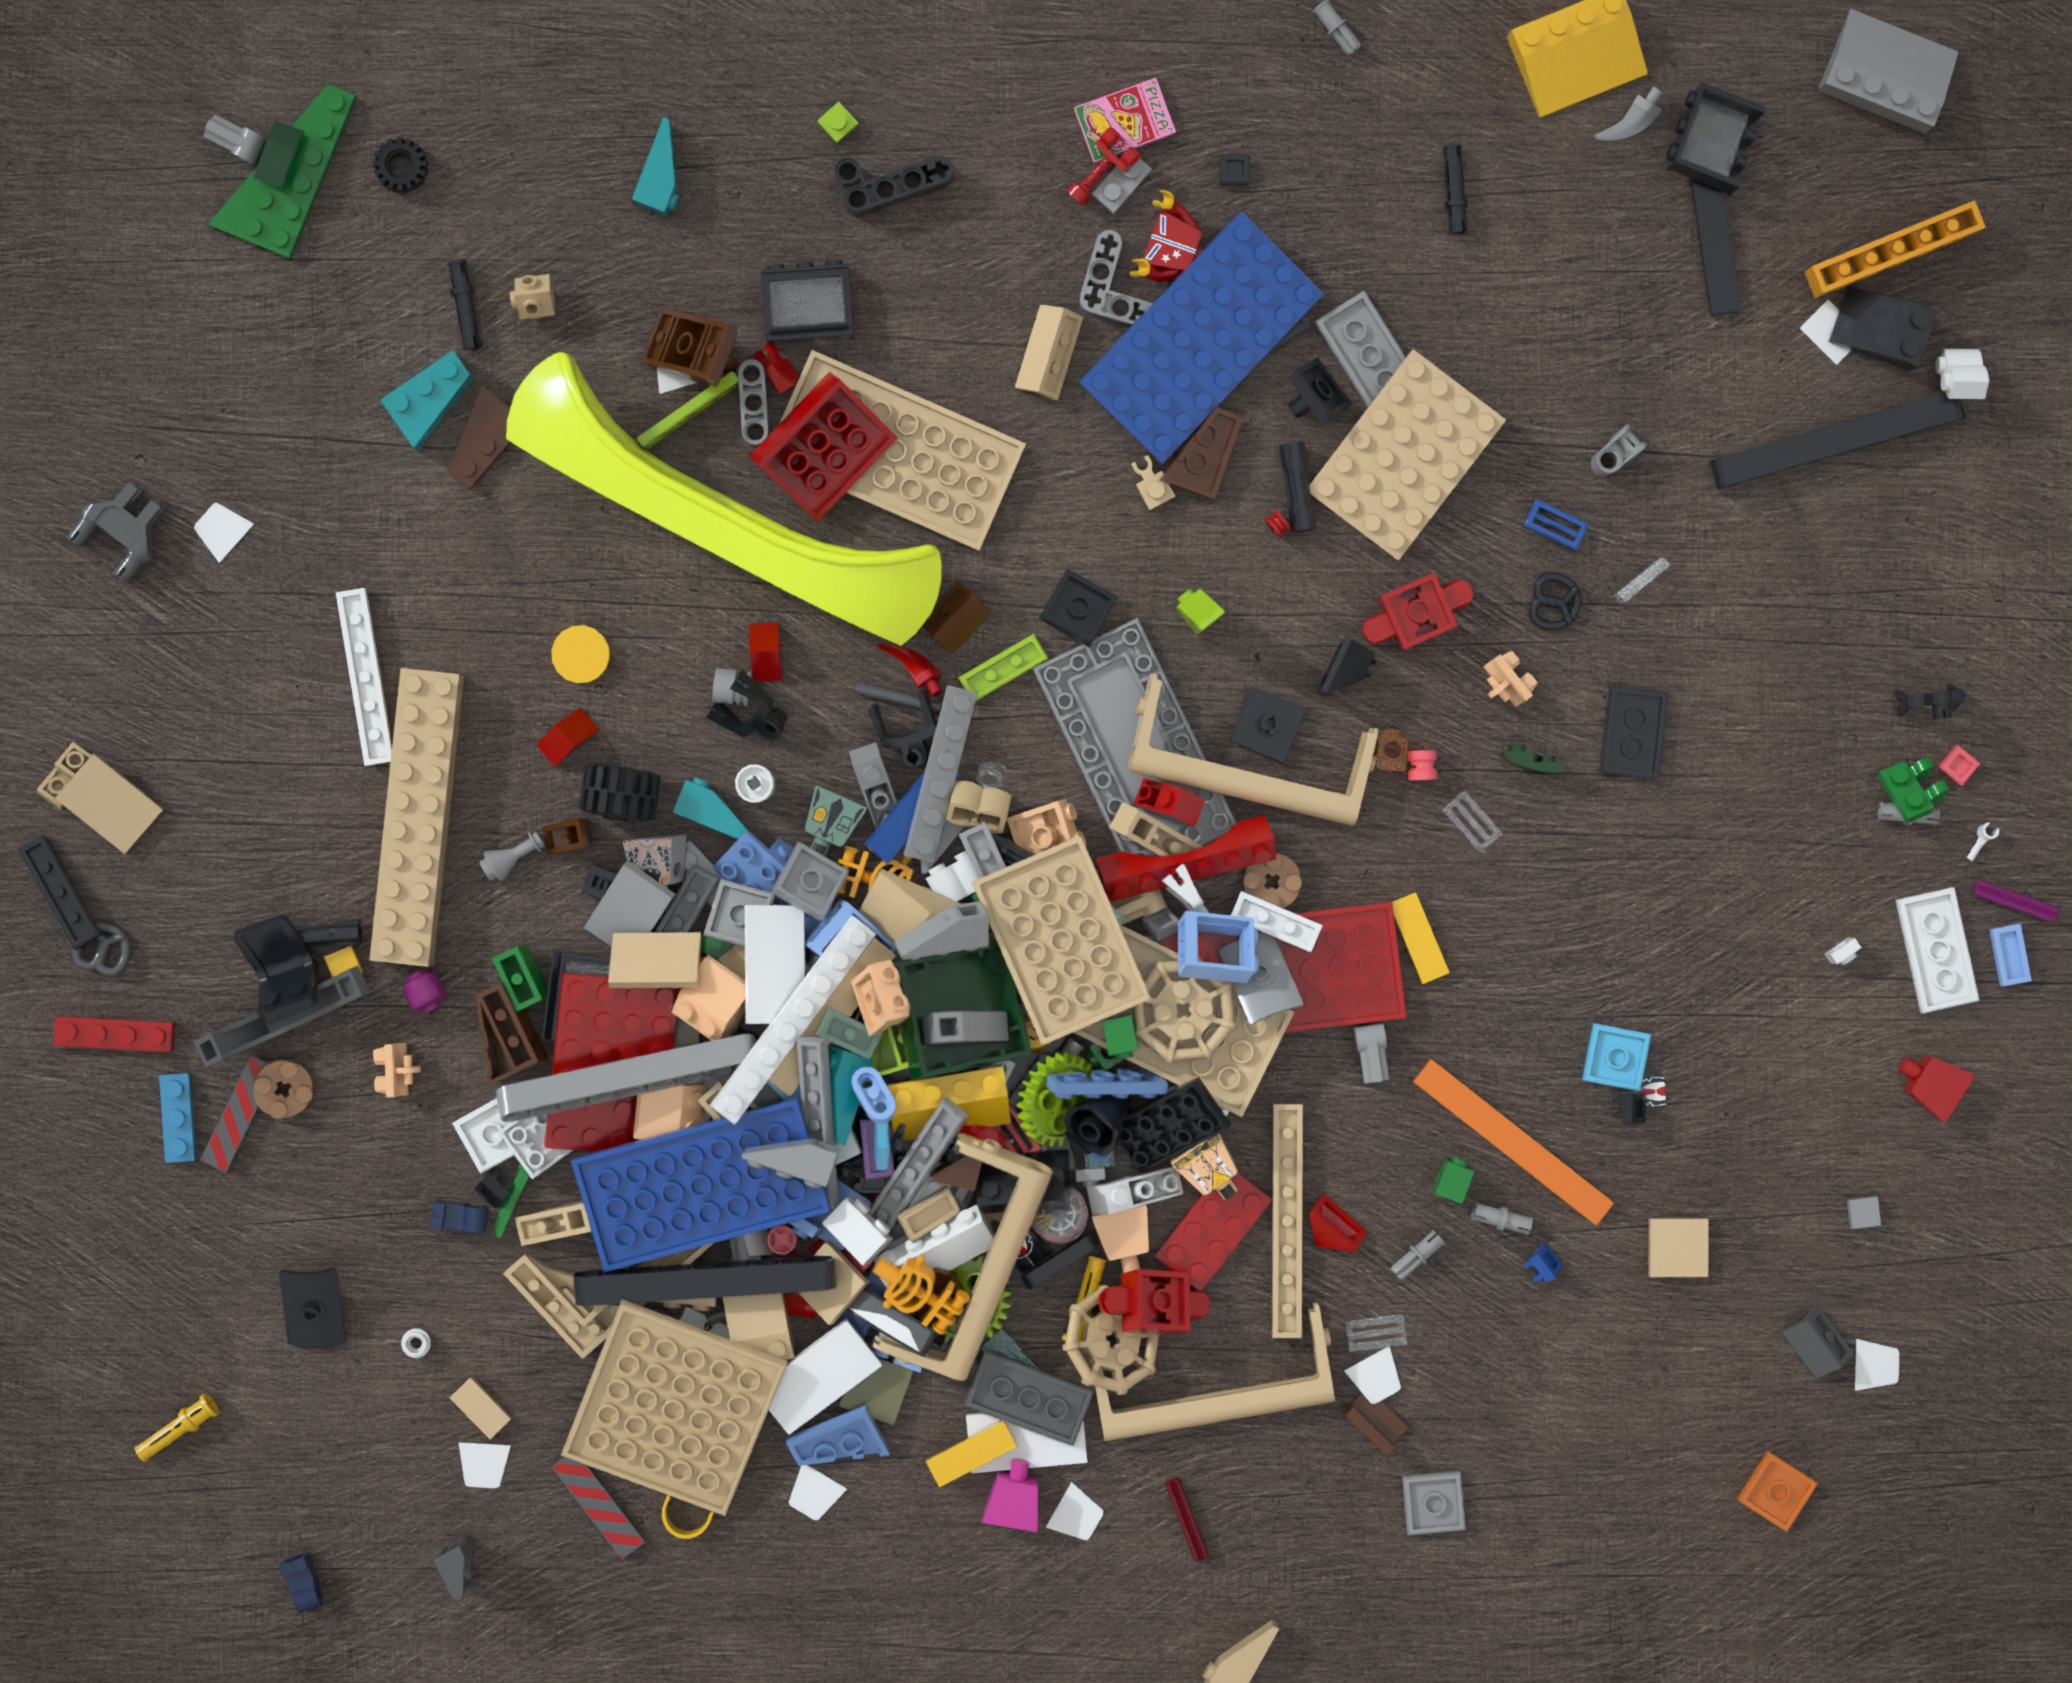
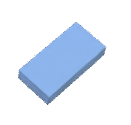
M2021 924L1989 929L2000 986L2032 981Z

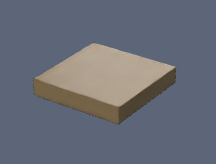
M1649 1218L1648 1276L1708 1277L1709 1219Z
M827 1241L814 1256H834L836 1287L824 1291L798 1293L828 1325H832L866 1287L869 1281L831 1241Z

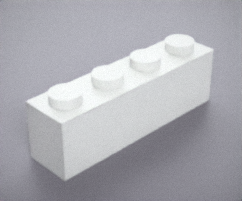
M976 1204L969 1209L961 1211L957 1216L940 1224L915 1241L911 1242L908 1239L895 1248L883 1252L874 1259L876 1265L880 1258L883 1257L901 1268L907 1258L916 1260L918 1255H924L926 1258L924 1264L932 1269L938 1267L950 1271L988 1251L995 1235L989 1222ZM913 1273L911 1280H914L915 1282L917 1280V1276ZM880 1277L887 1288L889 1282Z

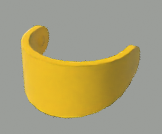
M667 1495L662 1508V1519L666 1529L672 1535L682 1539H690L700 1535L708 1527L714 1514L712 1511L708 1515L706 1523L698 1529L682 1530L676 1527L668 1517L667 1505L670 1501V1496Z

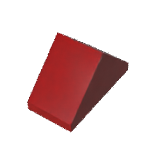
M779 622L749 624V654L752 676L755 682L783 681Z
M580 707L554 725L536 746L553 766L557 767L600 729Z

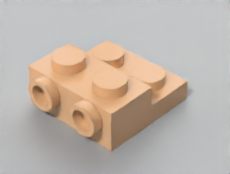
M1066 798L1007 818L1014 843L1034 855L1080 835L1086 846L1084 834L1076 830L1073 821L1077 819L1075 807L1072 803L1068 804Z
M891 960L870 964L851 981L869 1037L881 1034L889 1026L900 1024L910 1016L908 999L902 994L899 985V972L893 966Z

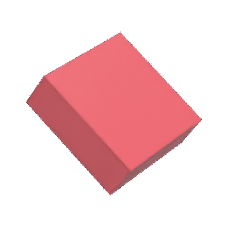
M1955 745L1937 768L1957 785L1963 786L1980 763L1959 745Z

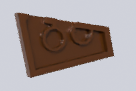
M484 385L480 388L447 469L470 490L512 443L506 439L507 419L510 408Z
M1215 407L1159 481L1215 500L1243 416Z

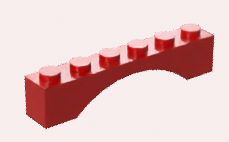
M1264 815L1237 822L1216 841L1187 853L1171 856H1145L1123 851L1096 858L1099 879L1108 900L1112 902L1167 888L1169 886L1162 880L1169 874L1176 880L1178 885L1182 884L1183 879L1175 871L1181 864L1185 865L1191 880L1194 881L1276 860L1277 858L1275 840Z

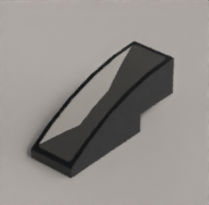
M866 1285L846 1310L892 1340L925 1357L938 1333L929 1324L927 1327L922 1324L923 1320L913 1313H903L893 1304L890 1309L884 1308L883 1302L887 1299L881 1293Z

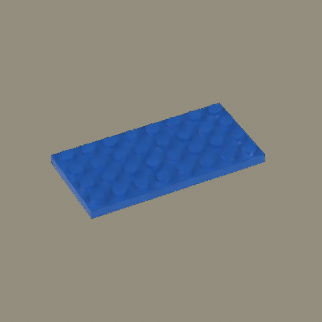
M1240 211L1078 383L1163 464L1324 293Z
M796 1097L745 1111L736 1124L722 1117L572 1158L571 1164L604 1272L830 1212L831 1207L824 1186L820 1188L808 1186L804 1183V1179L795 1176L792 1178L779 1176L775 1173V1169L766 1166L764 1169L756 1168L747 1163L748 1160L742 1158L744 1151L748 1147L810 1139L799 1098Z

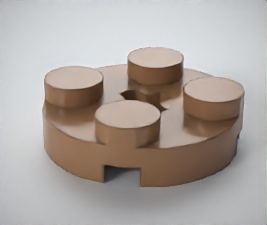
M1276 853V860L1246 867L1243 877L1245 893L1280 908L1289 906L1297 898L1302 882L1298 867L1289 857ZM1267 874L1271 876L1278 875L1277 883L1279 886L1276 889L1273 887L1267 889L1264 884L1267 882L1265 876Z
M285 1059L269 1061L258 1070L255 1076L256 1078L253 1083L255 1102L264 1113L271 1115L273 1118L281 1119L297 1115L306 1108L312 1098V1080L310 1075L300 1063ZM282 1081L283 1084L289 1083L291 1085L288 1088L287 1095L282 1093L277 1095L274 1092L278 1089V1082Z

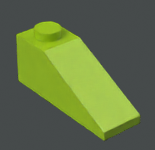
M1189 589L1177 599L1180 604L1176 607V610L1196 636L1225 613L1201 589H1198L1195 593L1192 589Z

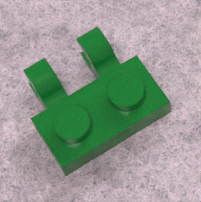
M1929 757L1917 761L1910 768L1903 761L1878 773L1877 778L1907 824L1933 813V803L1944 800L1946 798L1945 793L1949 791L1943 780L1934 783L1925 791L1919 784L1918 780L1927 778L1932 774L1930 769L1934 768V765Z

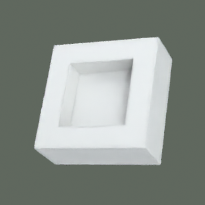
M1848 937L1824 954L1830 963L1845 965L1856 958L1855 952L1861 949V946L1855 938Z

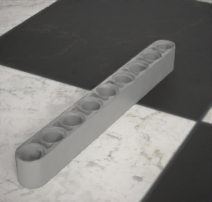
M742 1034L505 1085L496 1090L500 1117L504 1122H514L732 1075L756 1044V1036L753 1034Z

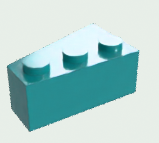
M452 350L383 397L381 402L411 446L420 452L424 447V443L434 430L440 426L443 418L455 406L475 378L459 355Z

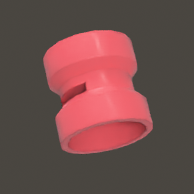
M1437 750L1407 751V759L1412 766V769L1408 771V780H1437V770L1433 768L1434 761L1437 759Z
M786 1223L775 1226L769 1232L767 1243L769 1248L776 1254H787L795 1247L798 1235L792 1231L793 1225Z

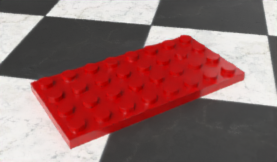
M1392 902L1295 913L1321 924L1322 928L1311 953L1276 939L1303 1001L1301 1007L1290 1009L1295 1013L1285 1033L1406 1018ZM1178 932L1161 939L1162 946L1178 953ZM1197 932L1198 957H1201L1203 962L1224 964L1219 954V949L1239 940V936Z

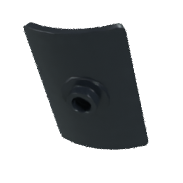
M334 1268L314 1272L281 1270L279 1272L288 1343L293 1346L307 1348L329 1347L345 1343L337 1271Z

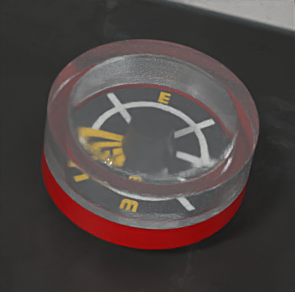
M1070 1186V1208L1037 1210L1031 1225L1037 1235L1048 1243L1056 1245L1071 1243L1079 1238L1087 1227L1089 1219L1087 1204L1079 1191Z

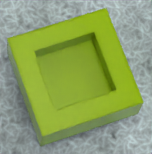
M839 101L817 121L837 145L859 125Z

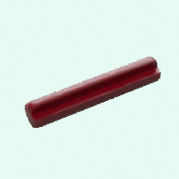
M1180 1478L1169 1479L1165 1482L1193 1559L1195 1562L1205 1560L1209 1557Z

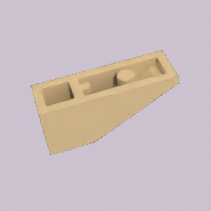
M1125 802L1121 804L1109 828L1159 856L1187 853L1203 847Z
M583 1200L515 1217L521 1246L592 1232Z
M1274 1620L1269 1621L1218 1656L1215 1663L1210 1662L1203 1674V1678H1205L1204 1683H1250L1279 1631L1277 1622Z

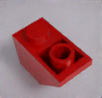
M1143 778L1133 805L1174 822L1195 827L1205 800L1183 788Z

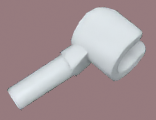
M1990 822L1980 825L1977 829L1979 838L1966 858L1973 861L1982 846L1999 835V828L1994 829L1989 836L1986 833V827Z

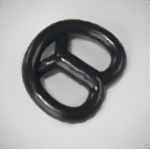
M1556 572L1544 573L1537 578L1533 587L1535 598L1529 607V617L1532 623L1545 630H1560L1571 625L1577 618L1581 608L1580 588L1571 578ZM1548 581H1556L1567 586L1569 591L1564 597L1544 594L1542 587ZM1573 599L1572 608L1569 611L1568 603ZM1541 605L1558 608L1561 610L1564 619L1554 622L1545 621L1539 618L1538 608Z

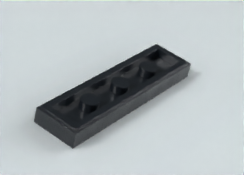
M41 835L19 848V853L73 949L79 950L101 937V932L47 836Z

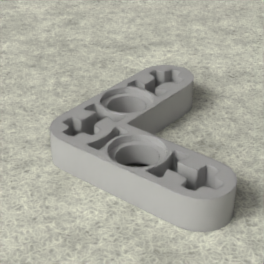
M1106 230L1100 233L1096 239L1079 303L1083 311L1088 314L1132 326L1140 317L1136 315L1135 321L1130 320L1134 304L1139 305L1138 312L1144 313L1153 303L1109 290L1121 252L1122 239L1117 232ZM1108 237L1114 238L1113 243L1117 245L1116 248L1112 247L1108 256V258H1114L1113 263L1105 258H1096V254L1103 256L1105 245L1101 244V241H1106ZM1098 264H1103L1109 269V275L1104 280H1098L1093 276L1092 270ZM1089 281L1096 286H1106L1105 291L1099 288L1097 299L1101 303H1095L1093 308L1088 306L1087 300H1084L1085 296L1090 297L1092 294L1093 286H1087ZM1122 300L1128 304L1129 311L1126 315L1117 316L1114 314L1112 306L1116 301Z

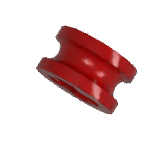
M1274 510L1272 517H1266L1264 521L1272 532L1281 539L1284 537L1283 533L1291 531L1292 528L1284 517Z

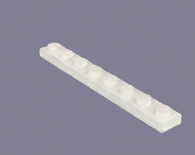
M854 916L847 920L709 1105L731 1123H737L797 1042V1038L802 1035L876 933Z

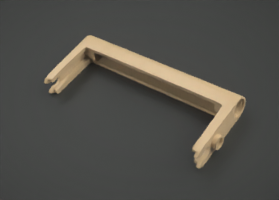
M1150 673L1144 698H1139L1136 707V714L1140 716L1129 757L1128 771L1350 826L1355 825L1368 774L1373 772L1376 764V755H1373L1378 735L1377 728H1370L1368 732H1362L1347 791L1345 794L1334 793L1151 747L1149 742L1162 680L1157 679L1158 674Z
M958 1133L957 1137L959 1139H957L956 1144L960 1146V1153L1019 1177L948 1349L941 1351L930 1347L925 1357H922L883 1333L875 1335L874 1339L880 1343L874 1342L873 1347L894 1356L901 1363H913L952 1379L963 1381L969 1375L1053 1171L1043 1163L1001 1148V1145L994 1140L985 1139L983 1141L967 1134Z
M1315 1302L1313 1303V1308L1308 1309L1316 1363L1315 1375L1119 1409L1111 1408L1107 1389L1095 1386L1104 1441L1335 1402L1326 1346L1331 1345L1329 1329L1323 1328L1319 1305ZM1099 1368L1097 1375L1104 1376L1103 1369Z

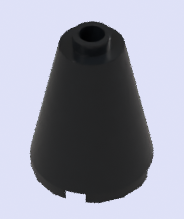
M1101 1094L1100 1098L1087 1097L1070 1108L1063 1119V1124L1065 1123L1066 1126L1065 1136L1074 1148L1086 1155L1096 1153L1100 1154L1099 1156H1105L1110 1153L1117 1145L1132 1101V1094H1129L1128 1098H1116L1111 1096V1094Z

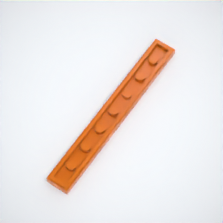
M1429 1059L1412 1081L1594 1225H1598L1614 1204L1604 1194L1432 1059Z

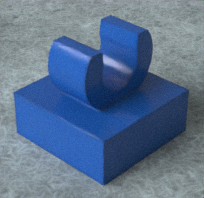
M1544 1243L1537 1247L1525 1263L1524 1268L1527 1269L1530 1266H1534L1538 1272L1532 1279L1540 1281L1543 1278L1547 1283L1557 1276L1563 1264L1549 1245Z

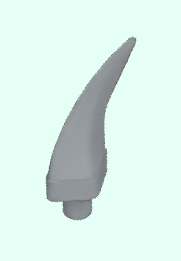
M1653 86L1646 98L1637 95L1626 116L1619 123L1596 134L1595 139L1604 141L1621 140L1645 130L1662 111L1655 104L1663 92Z

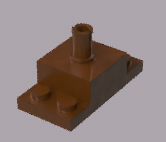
M661 308L641 362L651 367L666 370L683 379L718 387L723 371L728 374L731 371L735 372L738 368V358L730 355L738 334V327L730 323Z

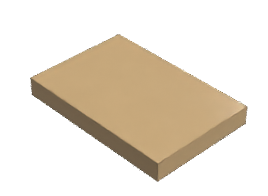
M95 753L88 758L55 796L57 801L124 854L163 811L159 804Z
M701 932L613 933L608 977L609 988H698L702 943Z

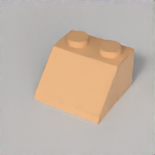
M708 955L699 966L698 988H682L672 1013L711 1041L728 1038L737 1031L745 1012V980Z
M695 1082L637 1095L633 1138L641 1140L703 1123L705 1109L697 1100L707 1092V1085Z

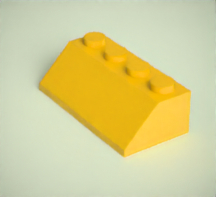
M1002 1065L939 1075L916 1081L909 1080L886 1084L896 1105L895 1115L891 1119L893 1135L900 1123L906 1124L905 1133L901 1137L902 1141L917 1139L940 1102L946 1097L969 1115L964 1125L992 1127L1011 1123Z

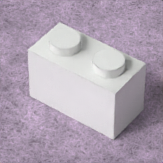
M853 1197L845 1198L822 1224L862 1265L870 1264L893 1240L888 1234L891 1230L882 1220H875L868 1213L870 1208L860 1198L855 1200Z

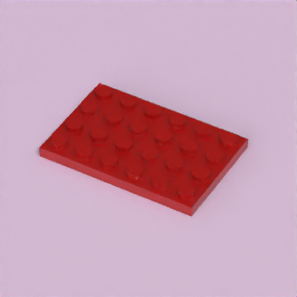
M562 972L551 1075L672 1050L677 1017L672 1013V1009L679 995L680 988H609V976ZM637 1095L547 1114L544 1147L549 1149L601 1151L640 1140L633 1138Z

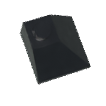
M1343 638L1316 693L1323 695L1364 679V676L1370 677L1377 663L1372 660L1375 653L1351 638Z

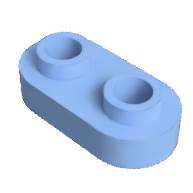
M871 1067L858 1069L852 1077V1087L867 1116L875 1123L890 1121L895 1115L896 1105L881 1075ZM865 1082L873 1084L868 1089L862 1087V1084ZM879 1106H884L886 1108V1111L883 1113H878L876 1111V1108Z

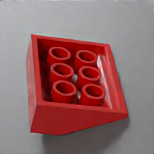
M828 372L748 457L805 512L818 522L898 437L841 379Z

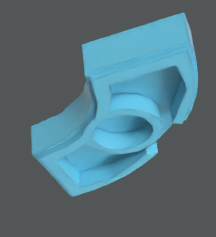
M879 1106L876 1108V1111L883 1113L886 1111V1108ZM889 1121L886 1123L873 1122L876 1169L887 1170L891 1149Z

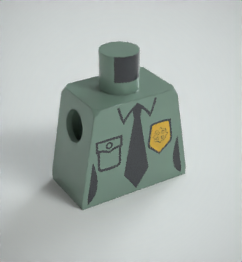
M816 785L804 829L805 832L815 836L810 848L825 857L831 843L843 848L868 808Z

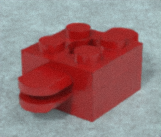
M1435 572L1378 597L1377 599L1383 612L1368 618L1363 623L1362 635L1370 644H1380L1395 638L1400 651L1457 627L1458 624L1452 612L1467 606L1471 602L1473 597L1472 588L1464 580H1455L1441 586Z
M1137 1269L1122 1273L1121 1286L1107 1287L1101 1291L1098 1299L1099 1307L1103 1313L1122 1315V1333L1177 1335L1191 1331L1190 1319L1202 1318L1207 1315L1210 1309V1301L1206 1293L1190 1290L1189 1272Z

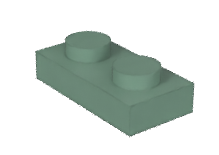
M828 1008L816 1032L818 1036L826 1038L828 1041L869 1060L883 1034L869 1037L865 1024L832 1008Z

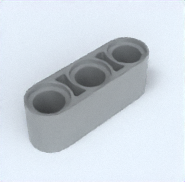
M747 360L741 364L738 371L741 427L743 438L748 445L757 448L770 434L767 378L761 363L756 360ZM749 368L760 370V377L754 382H749L744 377L746 370ZM751 397H759L762 400V406L757 411H750L746 407L747 401ZM760 426L764 429V435L759 440H752L748 436L750 428Z

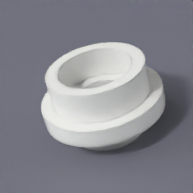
M414 1328L404 1334L401 1346L409 1357L420 1358L430 1350L431 1338L425 1330ZM419 1338L422 1342L421 1347H414L412 1339Z

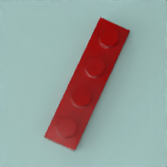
M55 1016L53 1046L173 1052L175 1022Z

